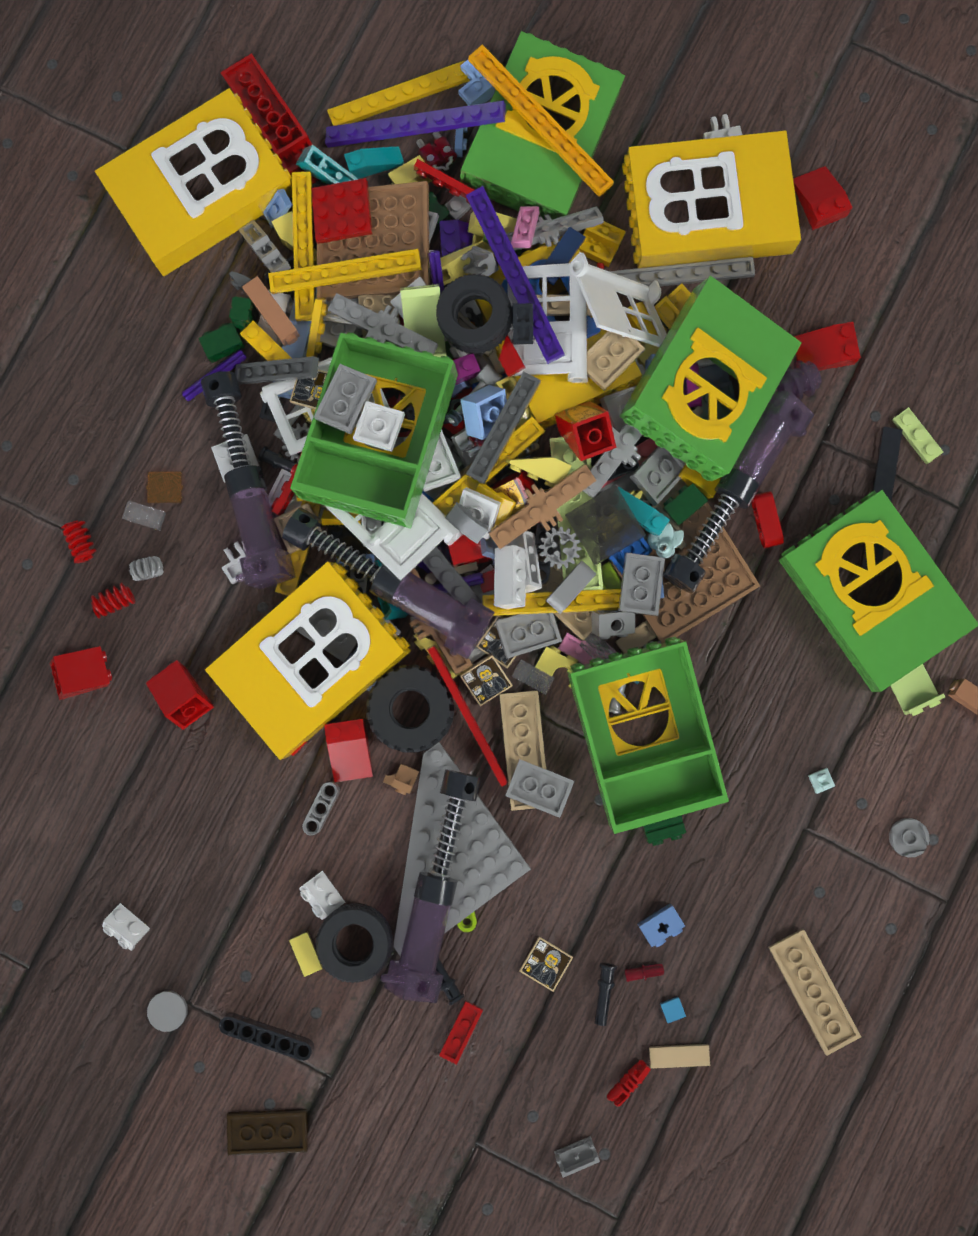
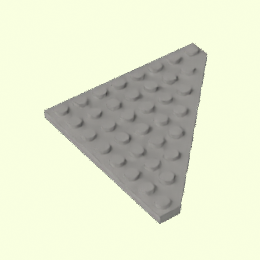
M440 742L423 754L393 946L404 963L531 870L525 859L477 795L476 801L468 800V802H464L466 810L462 811L464 817L460 819L462 825H459L458 830L460 833H457L456 836L459 840H455L454 845L457 848H453L455 855L451 857L453 863H450L449 869L451 871L448 870L447 873L451 878L458 881L452 906L433 904L414 897L419 873L429 872L430 868L434 865L431 861L435 860L433 853L437 852L435 845L439 844L437 838L441 836L439 830L443 828L440 823L445 820L442 815L446 814L444 809L448 806L446 800L450 799L447 795L440 793L445 769L461 772Z

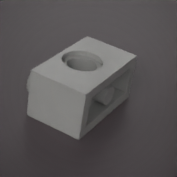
M618 610L592 611V633L598 636L599 639H609L610 636L615 635L617 637H627L628 634L635 633V613ZM615 620V625L611 627L612 622Z

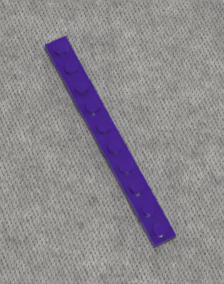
M503 100L326 127L325 144L329 148L505 122L506 104Z
M482 186L470 192L466 197L517 302L533 303V335L547 364L565 356L484 187Z

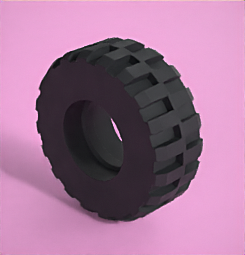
M402 665L388 670L386 674L376 680L377 682L369 692L370 695L366 703V715L372 732L375 733L382 743L393 750L412 753L427 750L445 737L453 722L454 701L445 681L439 675L428 668L418 665ZM405 691L421 693L429 705L427 718L416 727L401 725L393 715V703L397 696Z

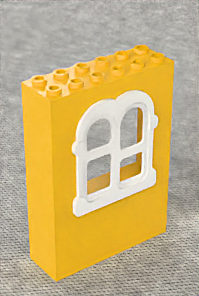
M230 88L95 170V173L163 277L232 235L250 221L264 215V210L277 190L284 189L289 198L292 197V177L290 173L281 165L282 162L279 156L273 153L272 146L267 138H263L261 129L257 123L254 124L252 121V116L248 109H244L238 94H233ZM214 130L226 131L230 137L228 147L216 155L212 154L203 141V137ZM195 143L206 160L180 176L169 159L184 148ZM231 155L242 156L246 161L245 171L227 184H220L211 168ZM203 173L214 187V191L201 200L196 201L187 189L186 183Z
M787 131L629 147L627 155H624L622 170L623 175H626L627 179L624 184L625 192L629 194L627 210H631L629 227L633 228V234L631 235V244L635 246L633 261L634 264H637L638 268L745 257L759 258L793 254L801 241ZM721 166L724 173L725 187L704 189L701 169ZM685 169L693 171L695 185L693 191L669 193L661 187L660 179L666 172ZM725 196L727 198L729 217L702 221L697 219L696 199ZM685 200L688 206L689 221L683 223L668 221L664 215L665 206L673 201Z
M326 562L205 669L279 760L291 756L297 748L312 738L325 724H328L373 685L380 676H383L411 652L408 648L410 646L403 637L400 638L396 634L397 629L392 623H387L383 619L385 616L383 612L371 605V598L366 593L360 592L358 589L360 587L353 578L350 579L346 575L347 570L340 563ZM322 608L331 609L337 617L335 628L325 637H322L309 622V618ZM303 627L315 641V646L297 662L291 664L280 652L278 646L297 628ZM342 633L352 634L358 642L357 651L342 666L335 668L323 654V649ZM313 658H316L329 673L328 678L315 689H312L299 674V670Z

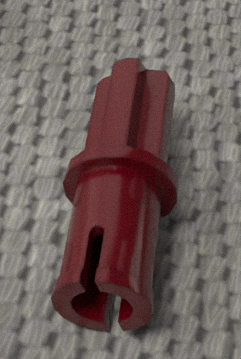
M659 963L648 966L642 964L641 967L625 969L626 981L640 979L646 981V978L664 975V967Z

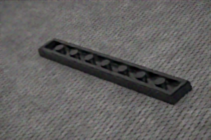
M884 426L881 431L872 492L875 490L878 493L883 490L888 499L892 501L903 430ZM864 543L860 567L868 571L866 546ZM874 543L875 565L882 561L884 546ZM880 573L875 575L874 578H879Z

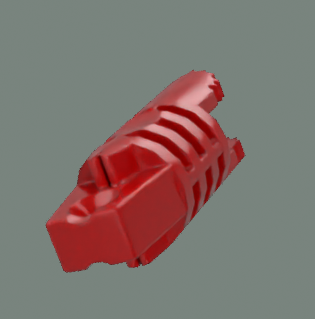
M643 1060L637 1062L628 1070V1074L625 1073L620 1082H617L608 1092L607 1099L612 1102L614 1101V1104L620 1107L630 1097V1093H633L639 1087L638 1084L643 1082L651 1070L650 1067Z

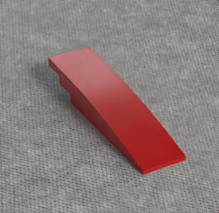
M252 53L220 72L233 94L237 93L240 97L244 109L247 108L250 112L254 124L257 123L261 129L263 138H267L273 153L279 156L283 168L288 170L291 177L292 172H306L297 166L296 163L304 148L313 144ZM312 176V187L322 182Z

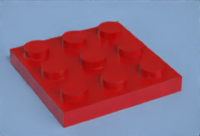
M366 178L311 188L315 240L318 244L372 234L369 190Z

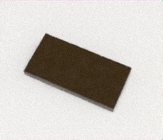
M307 1109L227 1113L228 1156L301 1153L308 1151Z

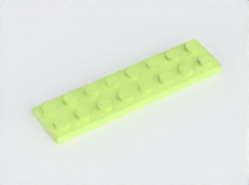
M563 437L550 438L551 457L571 465L568 475L583 464H586L589 470L592 468L591 458L580 461ZM582 491L557 509L563 518V521H558V531L560 527H563L564 532L568 528L571 529L570 535L577 534L574 539L581 541L577 544V547L582 548V550L577 551L580 557L573 558L575 564L569 562V568H566L564 564L562 565L563 580L583 561L596 575L582 591L603 590L595 497L590 498ZM568 541L566 545H561L560 543L562 561L567 559L563 549L572 548V541Z

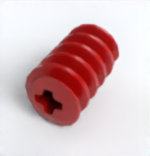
M73 521L61 527L64 529L63 535L67 536L65 540L69 543L68 548L72 550L71 556L75 557L74 563L89 561L94 557L92 554L96 552V549L89 548L94 543L87 542L91 535H84L88 528L81 527L86 523L85 521Z
M120 583V590L113 586V593L106 589V596L99 592V599L94 595L91 596V605L98 619L101 618V615L107 616L108 611L114 613L115 608L121 610L122 605L128 607L129 602L135 604V598L131 589L125 587L123 583Z

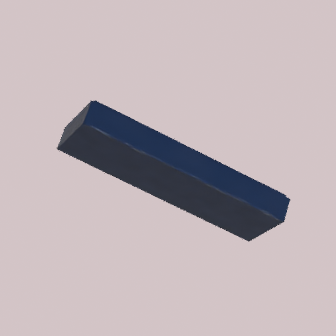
M569 227L544 265L570 263L586 237ZM548 277L547 282L554 286L559 277Z

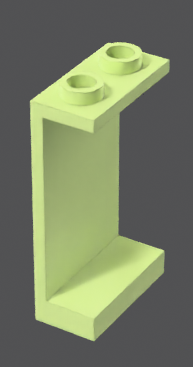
M439 284L400 288L404 327L436 342L438 347L433 356H447L444 335L438 326L436 317V306L440 296Z
M923 664L891 685L905 715L912 714V716L920 714L923 712L922 708L928 705L930 708L937 706L941 703L940 700L945 698L944 694H938Z

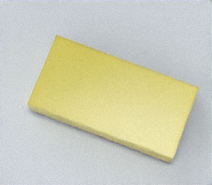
M309 932L289 940L304 977L323 969Z

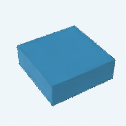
M679 997L660 1003L667 1023L686 1017Z

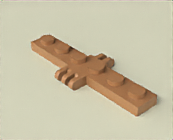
M583 464L545 492L542 488L538 490L536 485L533 484L531 488L535 492L534 494H531L528 488L524 490L528 496L525 499L528 504L493 528L488 534L497 547L502 549L539 521L545 530L549 531L548 521L553 527L557 525L553 519L554 517L559 522L563 521L557 509L597 480L587 465Z
M413 568L403 589L420 617L409 624L411 627L419 624L413 630L415 634L423 631V633L417 636L419 640L429 635L433 637L452 671L457 675L472 666L470 659L449 626L453 622L451 618L455 617L457 613L456 611L447 613L453 609L452 604L446 607L443 605L437 606L416 569Z

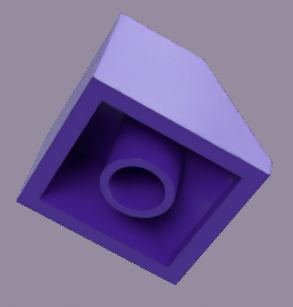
M460 220L440 221L442 257L472 245L474 234L468 232L469 223Z

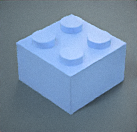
M488 385L461 399L468 436L481 440L487 438L507 402L505 389Z

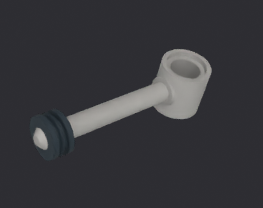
M487 364L476 377L479 384L470 394L488 385L495 386V383L503 376ZM460 404L456 410L451 409L445 415L447 421L453 426H458L462 421V405Z

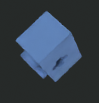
M671 904L666 905L637 924L651 947L663 945L666 942V938L671 935L673 937L677 936L683 931L682 928L685 927ZM660 923H663V924L665 925V926H664V927H665V930H664V931H662L661 929H659V928H660V926H659Z

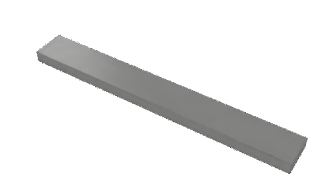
M753 257L609 271L647 286L656 280L660 287L680 285L681 283H700L710 275L717 281L755 276Z

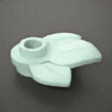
M668 522L660 536L649 533L648 544L653 550H656L659 557L670 558L674 555L675 548L682 543L684 532L682 530L674 532L672 525Z

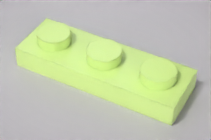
M909 407L892 419L896 427L903 430V436L926 465L943 453L942 449Z

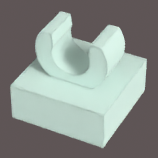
M828 768L808 775L817 794L835 787Z

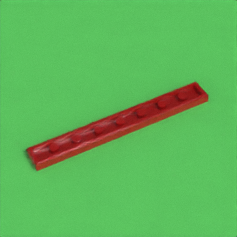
M435 645L428 647L429 654L501 787L506 785L508 782L439 651Z

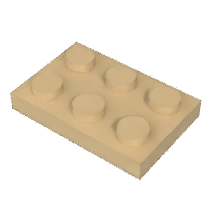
M608 331L587 351V375L605 391L645 351V348L635 339Z

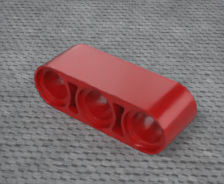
M767 491L756 494L751 504L762 547L768 548L783 544V533L772 492Z

